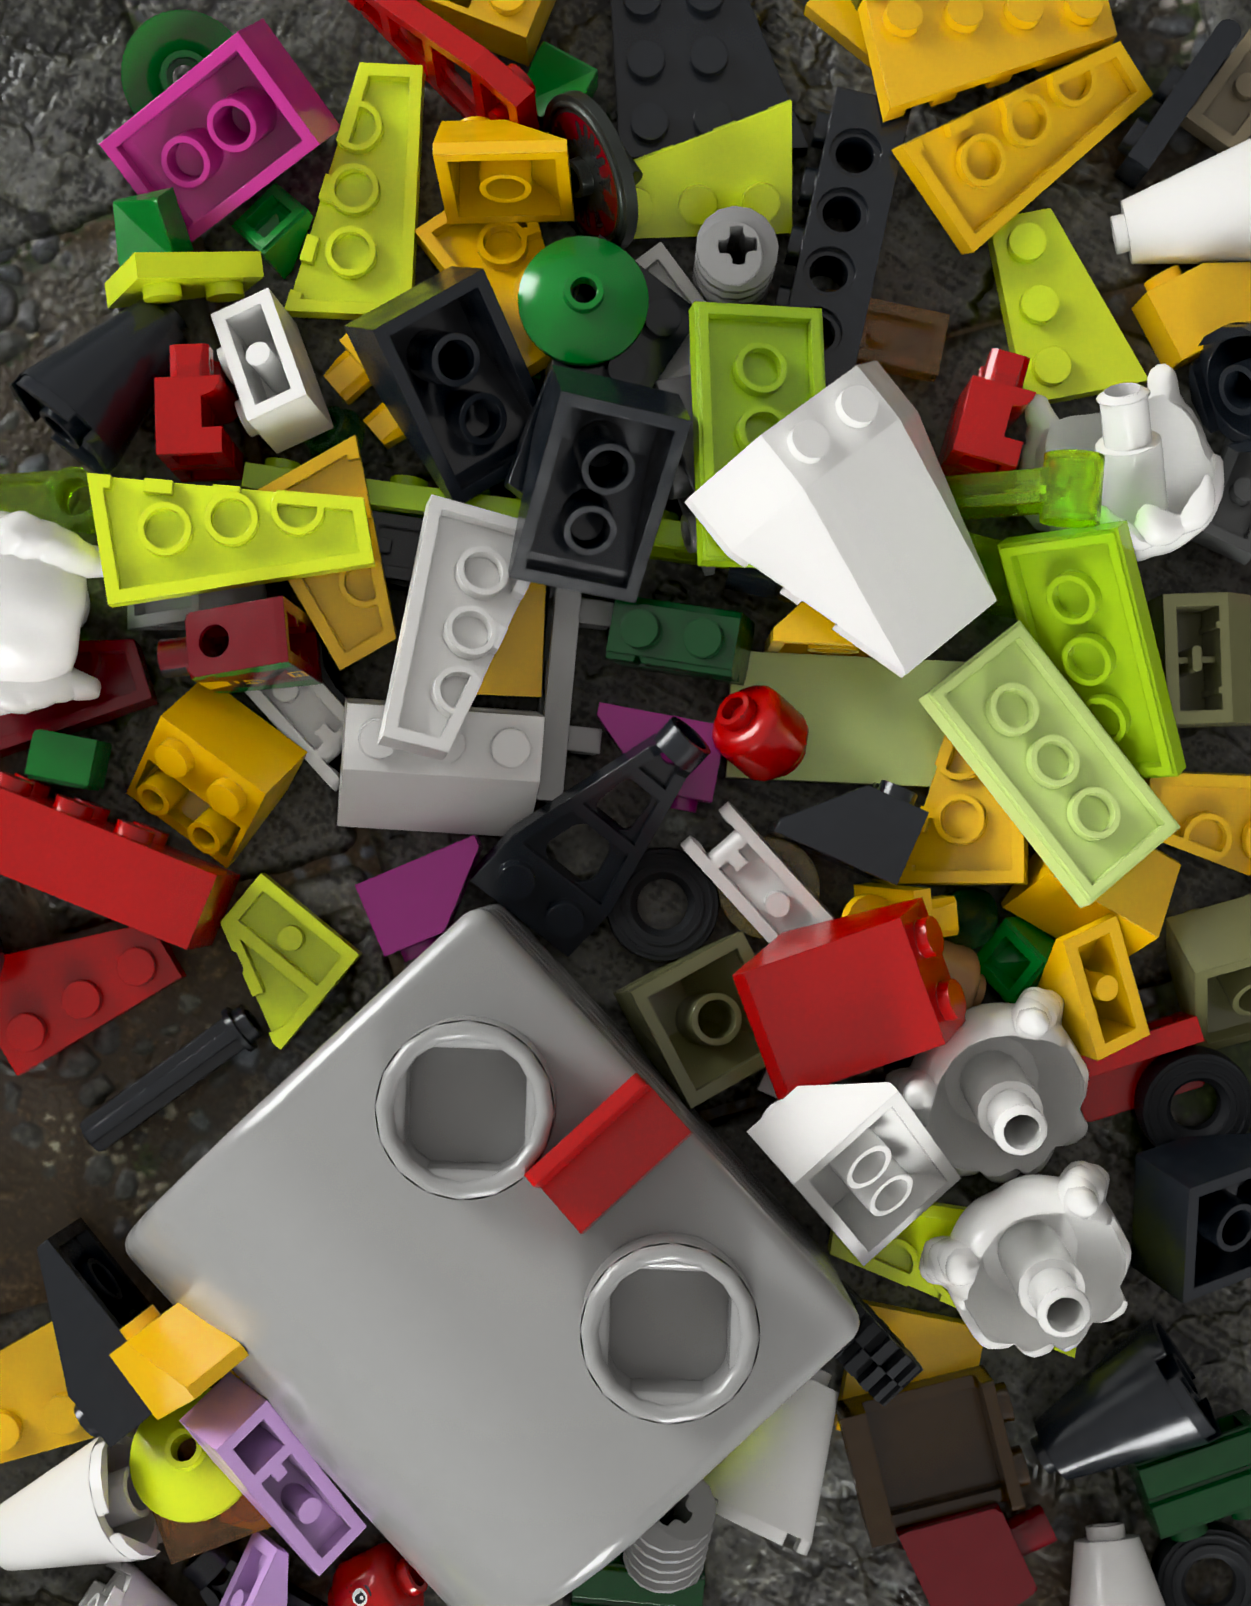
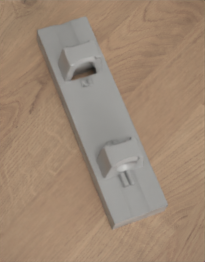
M549 586L543 647L542 697L538 698L537 712L545 717L541 775L536 801L550 802L563 794L567 753L583 755L600 754L602 729L570 725L578 628L607 630L611 625L614 602L581 598L582 592Z

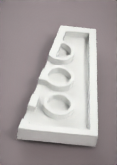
M431 494L425 507L378 745L438 760H443L449 753L483 682L488 667L498 651L516 609L531 583L509 578L508 574L518 518Z

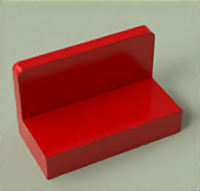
M1177 1012L1147 1022L1150 1032L1149 1036L1099 1061L1081 1055L1089 1072L1086 1097L1080 1107L1085 1120L1093 1122L1134 1109L1137 1083L1144 1070L1154 1059L1162 1054L1205 1041L1197 1016ZM1189 1082L1181 1086L1174 1096L1200 1088L1205 1082Z
M635 1073L528 1170L524 1177L533 1187L541 1188L579 1233L584 1234L693 1133L647 1081L638 1073Z

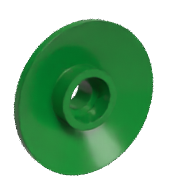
M170 10L157 14L145 21L129 39L121 63L122 87L133 113H138L174 83L173 72L177 67L185 65L193 68L233 36V33L213 17L192 10Z
M592 236L563 238L542 249L525 269L518 291L519 315L528 337L549 357L574 366L599 365L623 354L633 345L642 332L649 306L646 280L635 260L616 244ZM580 284L590 285L595 290L596 296L588 303H580L571 295L573 288Z

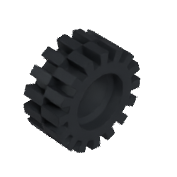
M841 1280L859 1314L860 1325L854 1338L834 1358L838 1359L843 1368L857 1380L866 1392L868 1391L877 1402L885 1407L923 1371L922 1366L904 1346L902 1341L889 1329L887 1324L875 1314L874 1310L846 1282Z

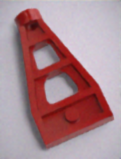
M346 0L355 9L361 11V14L410 65H423L425 80L463 118L481 116L490 120L506 119L539 130L540 125L537 119L535 99L536 88L529 76L519 66L513 63L506 66L484 46L416 0ZM454 63L470 73L472 88L455 71Z

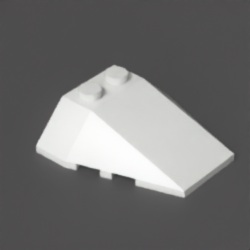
M877 360L856 365L769 428L684 502L729 558L744 568L751 564L783 587L780 591L782 595L796 605L801 601L808 604L835 623L832 628L833 631L901 678L997 601L919 413Z

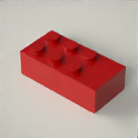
M0 770V875L185 950L213 944L221 925L220 922L224 918L241 876L240 874L166 845L170 834L135 820L131 823L118 819L117 823L114 824L107 821L111 811L108 808L76 796L72 799L57 794L56 799L48 797L52 786L39 780L30 779L28 776L15 772L13 775Z

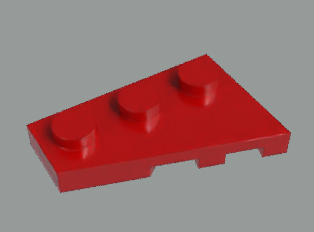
M131 927L4 955L5 962L0 973V1048L16 1075H22L187 975L166 941Z

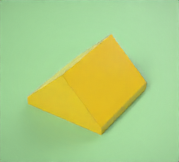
M1156 848L1092 904L1080 908L1035 851L1028 862V885H1013L1001 902V905L1006 910L1056 939L1107 914L1117 915L1129 957L1159 938L1181 864Z

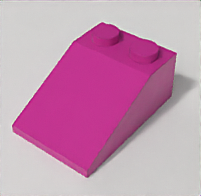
M262 18L237 31L99 143V145L137 195L173 187L192 243L339 131L340 124Z

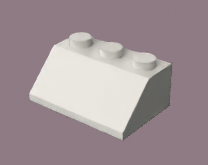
M345 698L337 826L504 836L513 825L534 812L540 784L545 717L537 711L471 706L449 753L443 760H438L377 744L386 700Z
M890 1082L797 1086L784 1099L771 1104L765 1110L761 1119L747 1131L863 1266L961 1179L900 1092Z

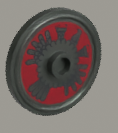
M570 90L556 95L549 101L545 109L542 131L567 139L574 202V221L569 222L579 236L597 237L601 234L608 241L625 249L632 242L636 233L638 201L635 185L641 180L643 173L622 144L616 129L606 113L591 97L577 90Z

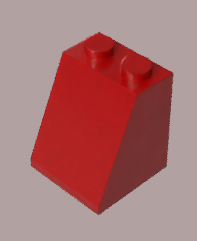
M922 897L782 932L732 975L778 1100L784 1099L797 1086L828 1085L945 1045L966 1021V1000L963 989L956 979H951L942 954L944 951V938L941 927L933 916L928 915Z

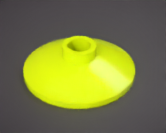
M208 1388L195 1400L159 1420L151 1414L140 1423L132 1441L129 1466L134 1488L140 1499L149 1509L171 1521L197 1523L212 1519L228 1510L243 1495L211 1460L196 1440V1451L189 1460L181 1462L177 1456L180 1444L187 1439H194L179 1420L212 1388Z

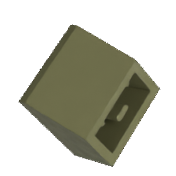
M1233 592L1162 594L1148 601V610L1177 728L1251 726V595Z

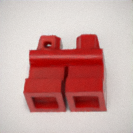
M209 344L170 345V377L154 378L156 456L170 468L181 482L242 480L244 455L236 444L232 442L223 424L231 423L238 417L235 408V401L238 399L226 384L225 372L220 362L213 361V350Z
M992 348L988 354L985 366H980L976 375H972L953 405L938 458L947 481L994 494L1017 467L1023 442L1004 436L1005 432L1012 427L1036 394V392L1022 389L1030 358Z

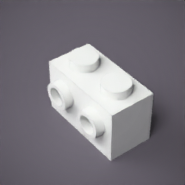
M269 288L210 314L221 347L216 350L217 356L226 376L232 384H235L239 400L235 401V408L242 425L251 437L259 434L277 454L334 428L298 326Z

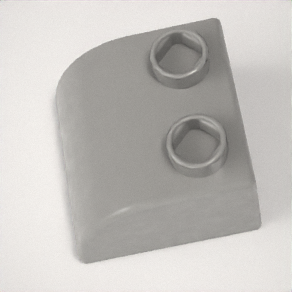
M501 904L487 905L470 910L462 915L199 1159L140 1218L128 1233L125 1241L126 1252L131 1260L173 1305L180 1303L211 1326L231 1336L244 1347L249 1356L232 1370L245 1384L271 1404L312 1458L447 1606H550L603 1569L651 1528L854 1338L860 1325L859 1314L825 1250L694 1108H687L652 1062L521 920ZM638 1073L693 1134L584 1234H580L541 1188L533 1187L524 1175L632 1075Z

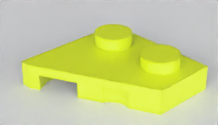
M261 251L134 252L104 283L108 308L130 307L141 299L146 303L152 304L171 303L206 297V300L209 302L236 301L245 297L244 292L264 277Z
M260 873L220 922L232 951L237 953L242 964V974L252 997L256 996L271 1030L269 1032L273 1044L280 1050L287 1046L362 955V952L266 873Z

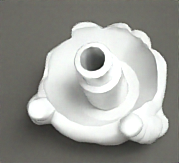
M1157 364L1153 367L1147 377V388L1137 383H1119L1108 387L1096 398L1097 403L1100 404V413L1074 415L1059 419L1048 399L1043 395L1035 394L1033 400L1025 409V421L1027 423L1025 432L1026 444L1022 447L1021 461L1017 472L1020 486L1018 507L1034 528L1048 532L1127 520L1138 562L1173 552L1202 532L1212 521L1224 491L1223 460L1221 456L1214 454L1198 418L1180 394L1177 375L1172 367L1167 364Z
M20 510L12 513L0 511V716L10 713L27 714L49 707L55 703H65L70 700H93L99 697L101 691V683L97 678L73 667L78 655L80 628L87 621L90 611L87 579L103 577L99 547L84 541L78 534L55 522L40 519L26 511Z
M1029 987L1021 993L1016 1003H986L967 1009L965 1014L966 1021L945 1045L916 1054L909 1068L896 1069L886 1075L884 1082H890L900 1092L959 1176H970L981 1172L991 1182L1004 1183L1016 1178L1020 1172L1026 1175H1034L1044 1168L1051 1158L1055 1147L1077 1143L1086 1135L1088 1124L1080 1107L1086 1097L1089 1072L1075 1044L1062 1026L1064 1000L1053 990Z
M1074 1161L1065 1167L1059 1177L1040 1174L1017 1177L975 1199L960 1215L950 1236L934 1237L925 1242L919 1263L921 1276L928 1283L941 1285L948 1290L964 1323L981 1346L987 1349H1003L1015 1345L1022 1353L1034 1358L1051 1352L1054 1346L1067 1352L1078 1346L1092 1323L1112 1321L1125 1313L1128 1303L1120 1285L1127 1274L1132 1251L1116 1216L1106 1201L1110 1181L1109 1174L1097 1164Z

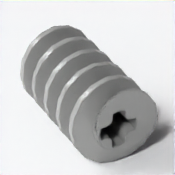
M739 206L719 209L705 219L697 235L692 284L706 302L763 304L770 290L779 248L775 230L767 219L751 208Z
M703 1479L651 1528L623 1551V1562L627 1572L640 1587L654 1593H674L698 1582L704 1568L713 1524L716 1518V1501L710 1486Z

